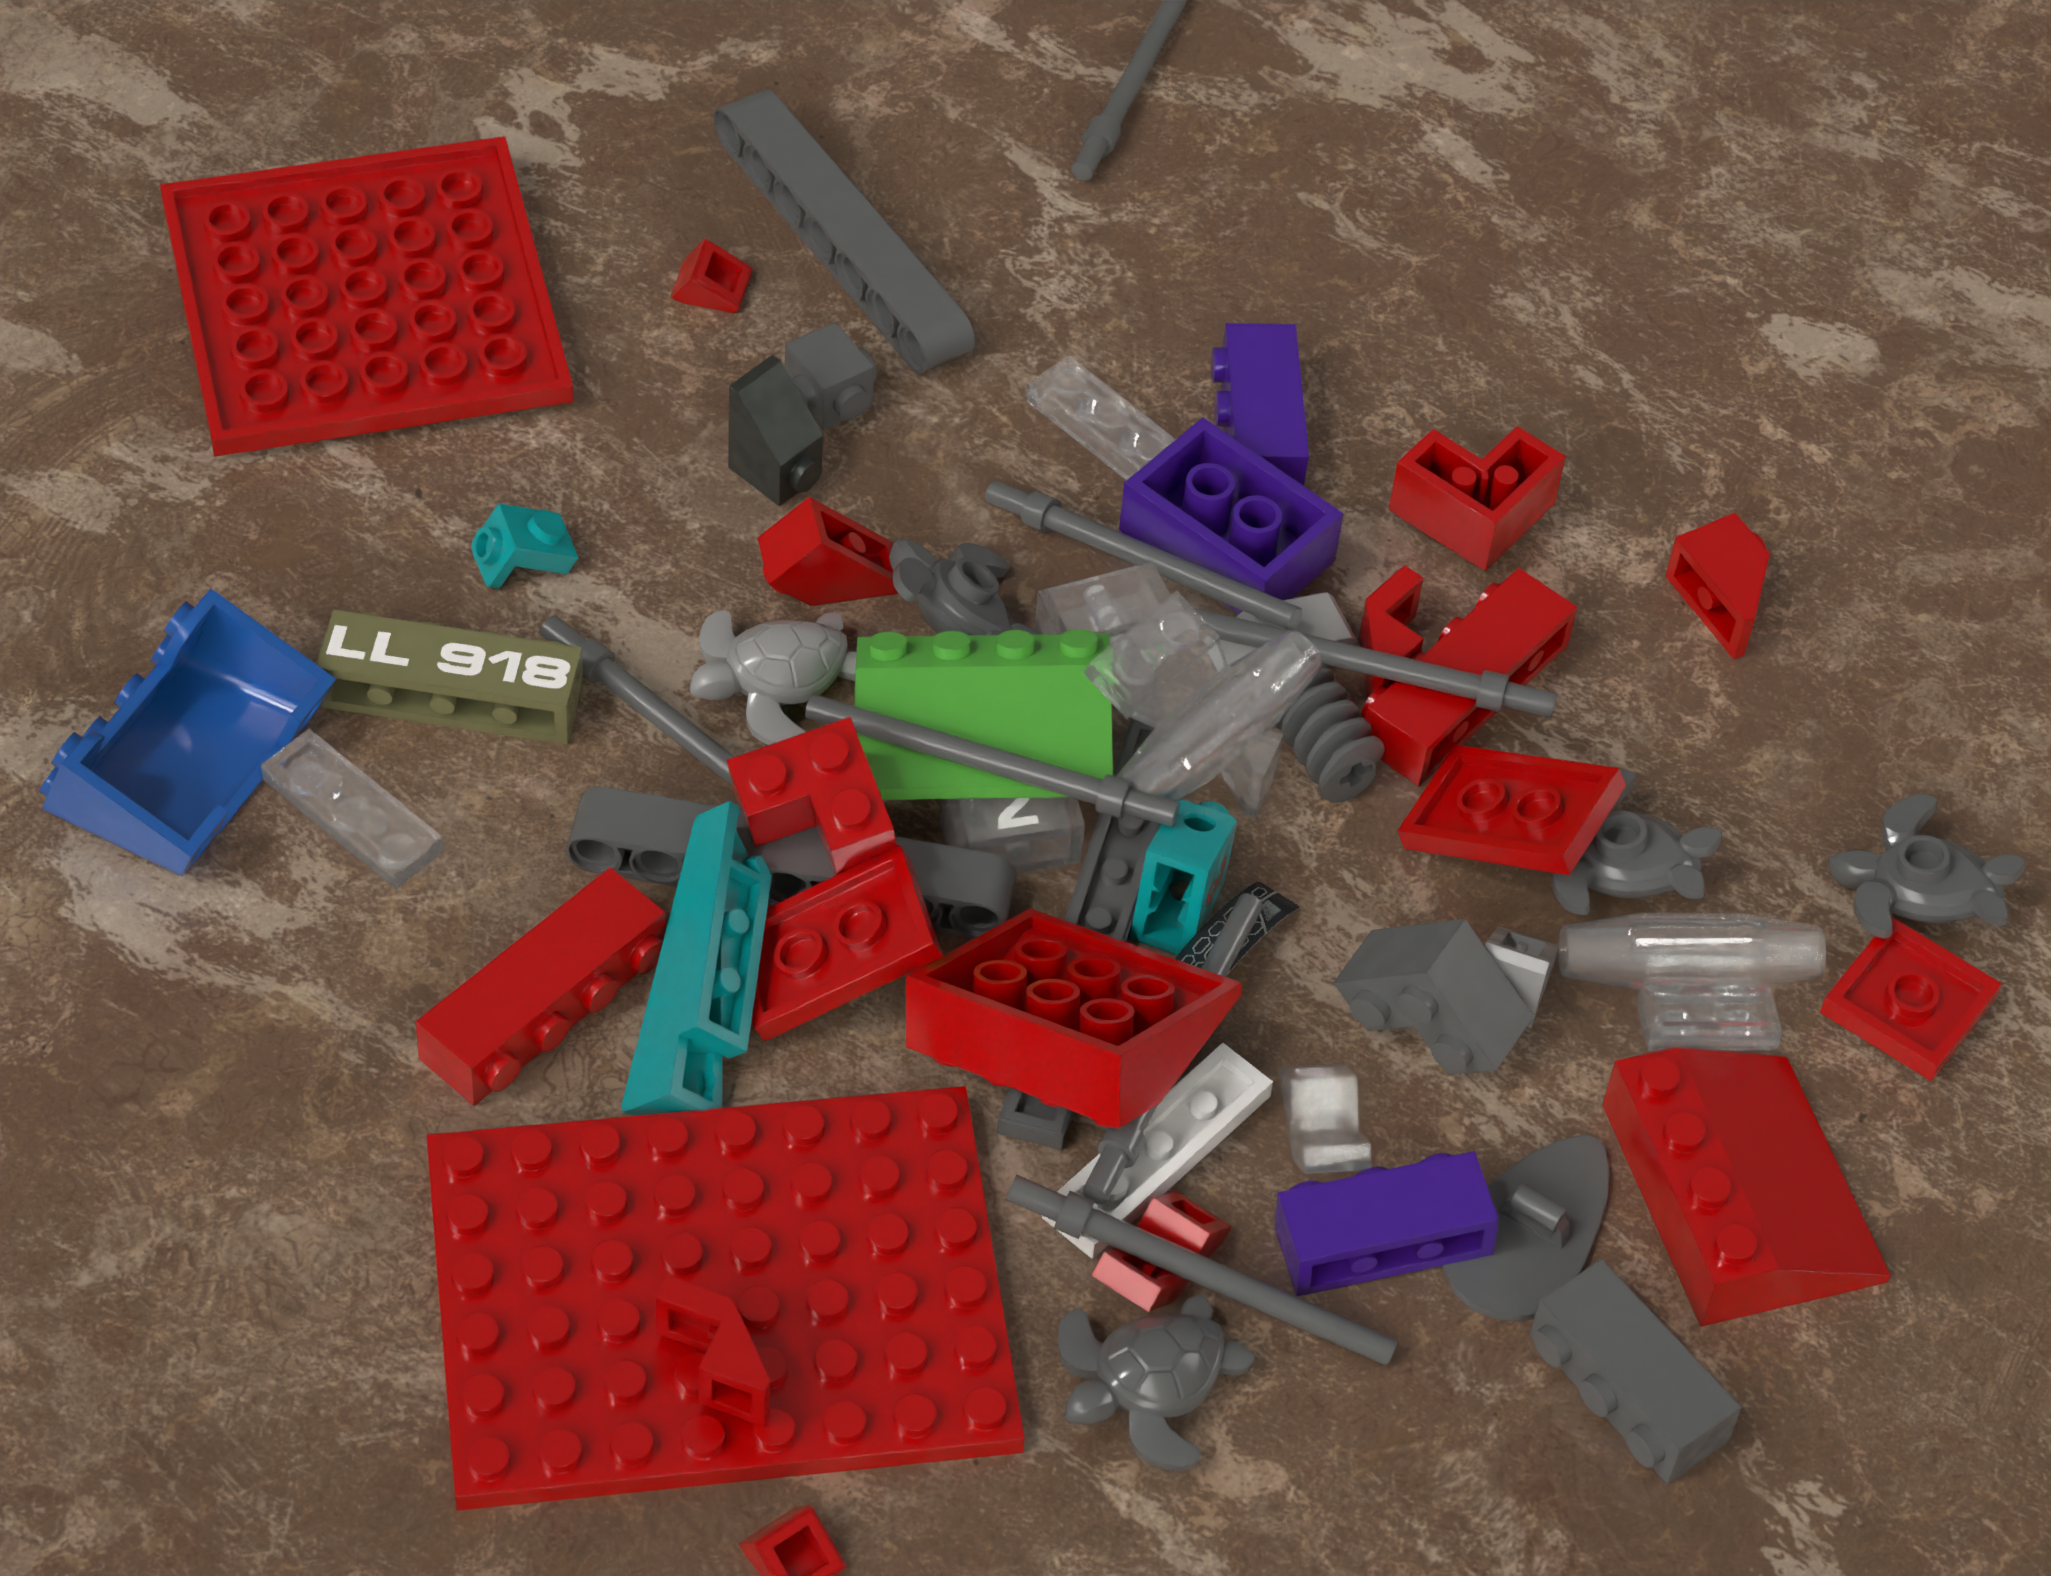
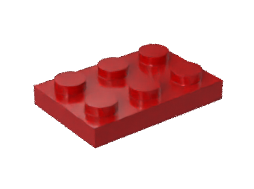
M1454 745L1397 832L1404 849L1570 875L1623 793L1626 784L1620 768Z
M901 845L767 908L752 1013L753 1027L764 1041H768L943 957L911 859Z

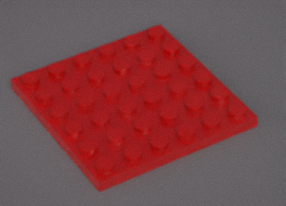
M505 136L160 184L161 199L214 457L573 402L572 380Z

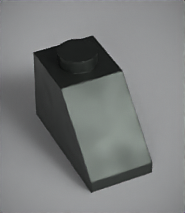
M771 355L729 386L728 468L778 506H781L798 492L803 493L812 488L822 475L823 434L784 365L778 358Z

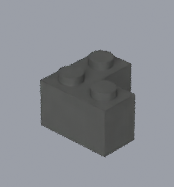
M1466 919L1371 930L1333 982L1349 1004L1354 1017L1365 1026L1367 1031L1415 1027L1431 1049L1434 1059L1449 1075L1496 1071L1534 1017Z

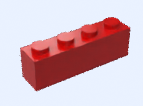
M1517 568L1501 584L1497 582L1490 584L1479 597L1475 608L1463 619L1459 616L1453 618L1442 631L1438 642L1426 653L1418 651L1410 659L1478 675H1483L1484 670L1509 675V682L1526 686L1568 646L1577 606L1522 569ZM1395 681L1388 688L1380 686L1370 695L1363 706L1361 716L1371 724V736L1380 738L1384 743L1385 751L1380 760L1419 787L1442 765L1454 745L1462 746L1497 711L1476 707V700Z
M609 867L415 1021L419 1060L473 1106L478 1104L492 1091L500 1092L515 1080L520 1069L542 1051L549 1052L555 1049L564 1040L569 1029L590 1012L597 1013L604 1009L612 1001L617 990L638 973L645 974L657 965L666 932V912Z

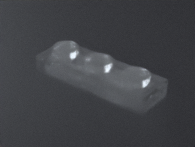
M1070 355L1027 383L1026 401L1126 480L1176 440Z
M311 729L306 730L261 764L263 780L395 889L444 852L442 835Z

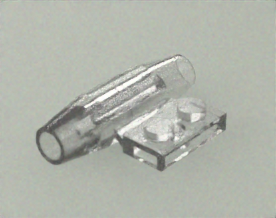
M1178 591L1174 592L1092 660L1083 672L1126 719L1131 717L1154 727V730L1116 777L1132 781L1133 789L1174 801L1180 800L1209 783L1281 720L1322 667V661L1314 644L1303 634L1290 630L1228 665L1219 641L1220 635Z
M1640 912L1563 925L1559 934L1558 960L1560 973L1564 978L1639 990L1637 1010L1647 1050H1665L1674 1047L1738 1051L1778 1050L1782 1028L1770 986L1821 978L1826 964V941L1821 926L1748 913Z

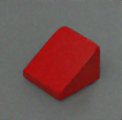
M705 238L684 259L670 298L684 304L735 314L740 308L753 268Z
M812 1505L799 1506L789 1510L739 1543L744 1555L761 1576H835L847 1568Z

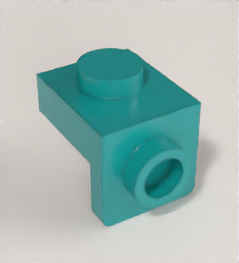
M501 503L497 504L484 525L476 532L471 543L474 559L477 562L486 587L496 589L503 585L515 566L568 574L579 558L560 513Z

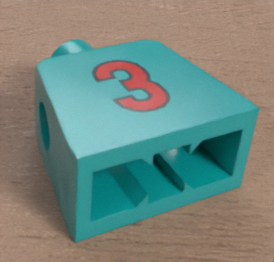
M1184 799L1176 800L1180 802V811L1174 827L1161 824L1146 850L1129 939L1178 955L1207 923L1226 878L1237 827V821L1230 815L1229 811L1221 804L1213 801L1195 804ZM1178 881H1190L1181 899L1185 903L1174 899L1169 890Z

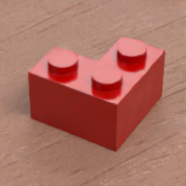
M1518 426L1483 459L1437 430L1432 429L1397 462L1388 510L1486 572L1555 504L1566 456Z
M851 717L726 760L733 790L754 847L817 826L835 875H838L897 846L893 825Z

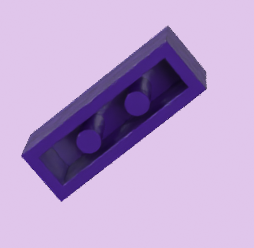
M1225 323L1222 347H1213L1211 353L1212 383H1222V391H1216L1215 426L1225 427L1226 433L1304 486L1309 451L1296 324Z
M1475 1151L1458 1155L1438 1153L1423 1159L1419 1163L1391 1169L1371 1167L1357 1173L1353 1177L1324 1183L1314 1180L1301 1182L1289 1190L1277 1192L1274 1228L1297 1297L1493 1255L1499 1218Z

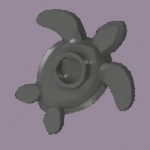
M901 538L894 542L889 555L890 564L893 568V585L907 602H913L915 599L924 621L937 634L945 631H959L967 635H999L1009 630H1022L1030 634H1039L1026 625L1014 623L1010 612L997 594L999 584L996 577H1004L1009 571L1010 566L996 552L983 546L966 542L960 544L948 559L941 558L938 560L931 552L916 542Z
M1620 769L1626 788L1570 875L1553 873L1551 884L1557 900L1565 910L1571 913L1588 915L1591 911L1588 888L1602 894L1626 899L1645 898L1669 893L1674 890L1688 899L1703 898L1705 890L1700 858L1712 856L1722 844V832L1713 827H1700L1682 835L1669 823L1655 816L1624 810L1616 811L1617 806L1635 787L1636 782L1635 773L1630 770Z
M1915 794L1903 798L1885 812L1881 825V837L1886 850L1885 853L1881 855L1866 851L1865 849L1847 850L1831 856L1828 860V865L1833 879L1841 886L1857 889L1853 901V910L1866 932L1876 937L1890 938L1893 934L1890 912L1921 923H1948L1978 916L1982 921L1990 925H2006L2008 912L2006 902L2003 899L2004 890L2002 885L2014 884L2025 871V860L2014 854H2003L1985 863L1973 851L1956 842L1928 835H1917L1925 822L1936 813L1937 799L1927 794Z
M1203 1295L1188 1298L1182 1306L1181 1314L1151 1315L1125 1323L1114 1330L1103 1344L1094 1337L1087 1313L1081 1308L1074 1309L1068 1312L1060 1321L1058 1330L1059 1356L1063 1366L1069 1373L1089 1380L1079 1384L1069 1395L1065 1407L1066 1421L1083 1425L1098 1424L1107 1421L1119 1409L1129 1413L1131 1448L1140 1459L1164 1470L1181 1472L1192 1469L1198 1464L1201 1452L1199 1448L1172 1431L1164 1417H1178L1194 1410L1210 1394L1219 1373L1234 1376L1245 1374L1252 1368L1255 1356L1249 1349L1236 1341L1224 1343L1221 1325L1211 1320L1213 1315L1211 1306Z

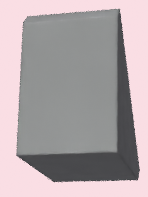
M1498 926L1486 941L1485 948L1534 1016L1527 1025V1027L1531 1028L1560 946Z

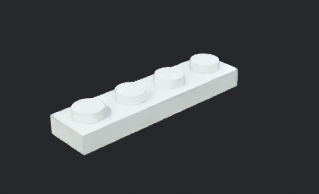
M1222 1043L1167 1093L1161 1103L1158 1104L1143 1133L1146 1137V1143L1135 1164L1130 1168H1124L1105 1204L1094 1203L1092 1208L1132 1224L1147 1210L1153 1197L1166 1193L1271 1096L1273 1081L1226 1044ZM1100 1153L1057 1192L1067 1196L1071 1190L1084 1196L1082 1189L1096 1165ZM1042 1216V1219L1054 1228L1056 1222ZM1057 1230L1091 1259L1108 1246V1244L1083 1233L1077 1239Z

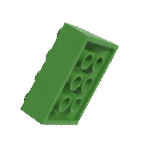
M1073 629L1063 634H1030L1022 630H1009L999 635H967L959 631H945L935 636H904L897 632H881L872 637H858L855 667V706L1096 778L1104 779L1106 774L1113 775L1110 633L1095 634L1085 629ZM857 734L882 800L1069 797Z

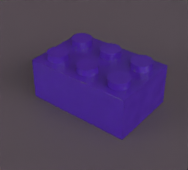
M1202 417L1124 482L1119 531L1278 599L1288 600L1294 598L1335 562L1344 513ZM1221 602L1238 615L1243 612V610Z

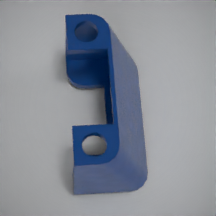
M211 588L195 607L186 601L175 612L164 629V633L167 634L166 638L156 649L150 660L156 664L155 668L146 678H143L138 673L131 677L114 701V704L120 709L108 722L99 716L83 736L74 732L68 737L51 762L55 768L48 775L39 792L46 796L42 810L181 877L191 869L308 725L323 704L336 680L335 677Z

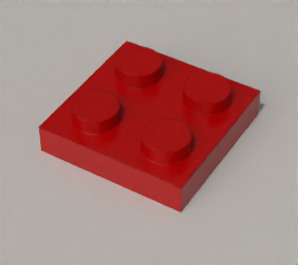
M1891 916L1893 927L1891 937H1873L1824 998L1820 1013L1932 1082L1996 1000L2002 983Z

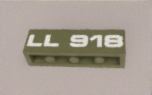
M333 609L316 663L336 678L330 692L321 705L322 708L568 745L583 690L582 647L564 645L557 641H538L505 636L492 631L478 632L440 626L432 622L419 623L386 618L367 612L354 613Z

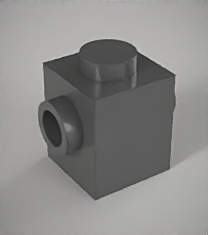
M836 322L785 344V369L814 420L822 430L843 420L856 418L862 412L872 407L873 385L877 377L875 363L869 352L863 347L858 348Z

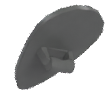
M1578 1135L1556 1141L1532 1152L1487 1186L1499 1218L1493 1255L1442 1266V1273L1452 1292L1473 1311L1500 1321H1528L1534 1319L1539 1301L1582 1272L1598 1232L1608 1197L1609 1166L1606 1148L1599 1139L1590 1135Z

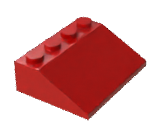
M1029 908L943 955L942 958L906 976V1048L930 1056L938 1064L956 1066L985 1077L986 1081L993 1085L1008 1086L1035 1096L1045 1105L1063 1107L1090 1117L1093 1122L1100 1126L1116 1127L1119 1129L1161 1103L1239 999L1242 993V983Z
M1674 1047L1615 1060L1602 1106L1700 1327L1888 1283L1891 1275L1786 1056Z

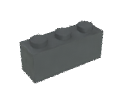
M1602 1259L1539 1301L1529 1336L1533 1339L1540 1356L1550 1366L1559 1367L1578 1387L1586 1406L1595 1415L1605 1417L1625 1438L1627 1447L1633 1457L1644 1467L1652 1468L1667 1485L1729 1442L1742 1409L1741 1405Z

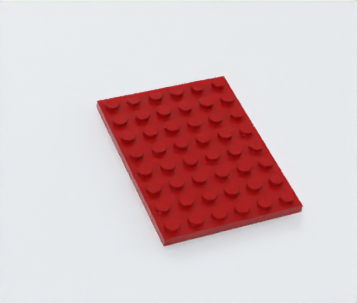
M966 1086L426 1135L456 1511L1023 1453L1025 1438ZM666 1275L733 1298L771 1380L770 1415L764 1427L698 1403V1367L706 1352L656 1334V1295Z

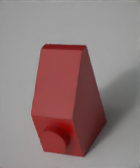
M810 496L757 537L764 563L762 571L769 585L778 593L788 594L809 606L898 593L893 585V568L889 559L893 546L892 541Z
M1736 512L1676 536L1665 577L1733 660L1744 656L1756 617L1770 556L1762 538L1757 533L1751 531Z

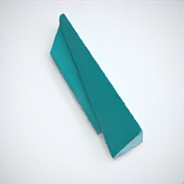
M731 801L699 814L693 822L621 1104V1110L630 1115L638 1116L693 1110L705 1111L706 1109L722 1108V1055L730 1059L747 1052L772 875L762 855H748L736 830L738 816L741 812L738 805Z

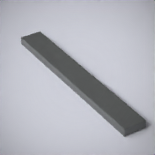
M1131 718L1113 776L1132 781L1133 789L1173 800L1190 749L1192 733ZM1103 813L1099 814L1065 921L1128 942L1146 850L1161 824L1126 813L1122 819ZM1009 1087L998 1120L997 1133L1062 1150L1074 1111L1063 1107L1045 1105L1037 1097Z

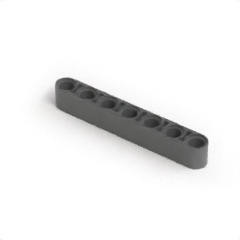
M765 88L721 106L714 111V127L727 153L913 371L922 374L974 350V332L968 317L961 307L773 91Z
M610 787L589 788L581 794L565 852L567 858L583 870L602 874L611 867L623 878L677 887L693 822L699 814L717 806ZM742 812L738 816L736 830L748 855H762L772 875L768 903L777 904L835 876L817 826L754 847ZM895 836L897 846L901 845L911 859L935 932L976 938L1008 920L1017 879L1016 868L1009 860L989 852Z

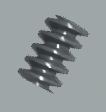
M1316 664L1278 678L1264 691L1259 701L1262 709L1269 713L1273 725L1281 730L1286 744L1293 748L1296 759L1306 767L1311 781L1318 785L1322 797L1330 802H1343L1357 797L1373 782L1377 774L1376 764L1382 758L1385 747L1380 738L1371 736L1372 728L1368 720L1358 718L1360 712L1357 704L1351 700H1346V689L1343 684L1334 682L1335 676L1332 668L1326 664Z

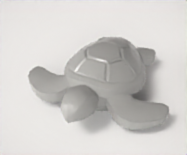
M720 610L708 616L701 628L699 637L701 654L707 663L700 666L693 674L690 693L695 697L715 701L726 700L736 693L748 697L746 706L747 728L756 739L770 745L805 733L802 728L792 722L782 712L780 706L809 701L812 694L820 695L827 690L837 676L855 681L857 652L847 651V636L842 633L843 620L841 615L836 612L826 613L819 617L816 622L789 619L770 621L747 629L735 637L731 626V614L727 610Z

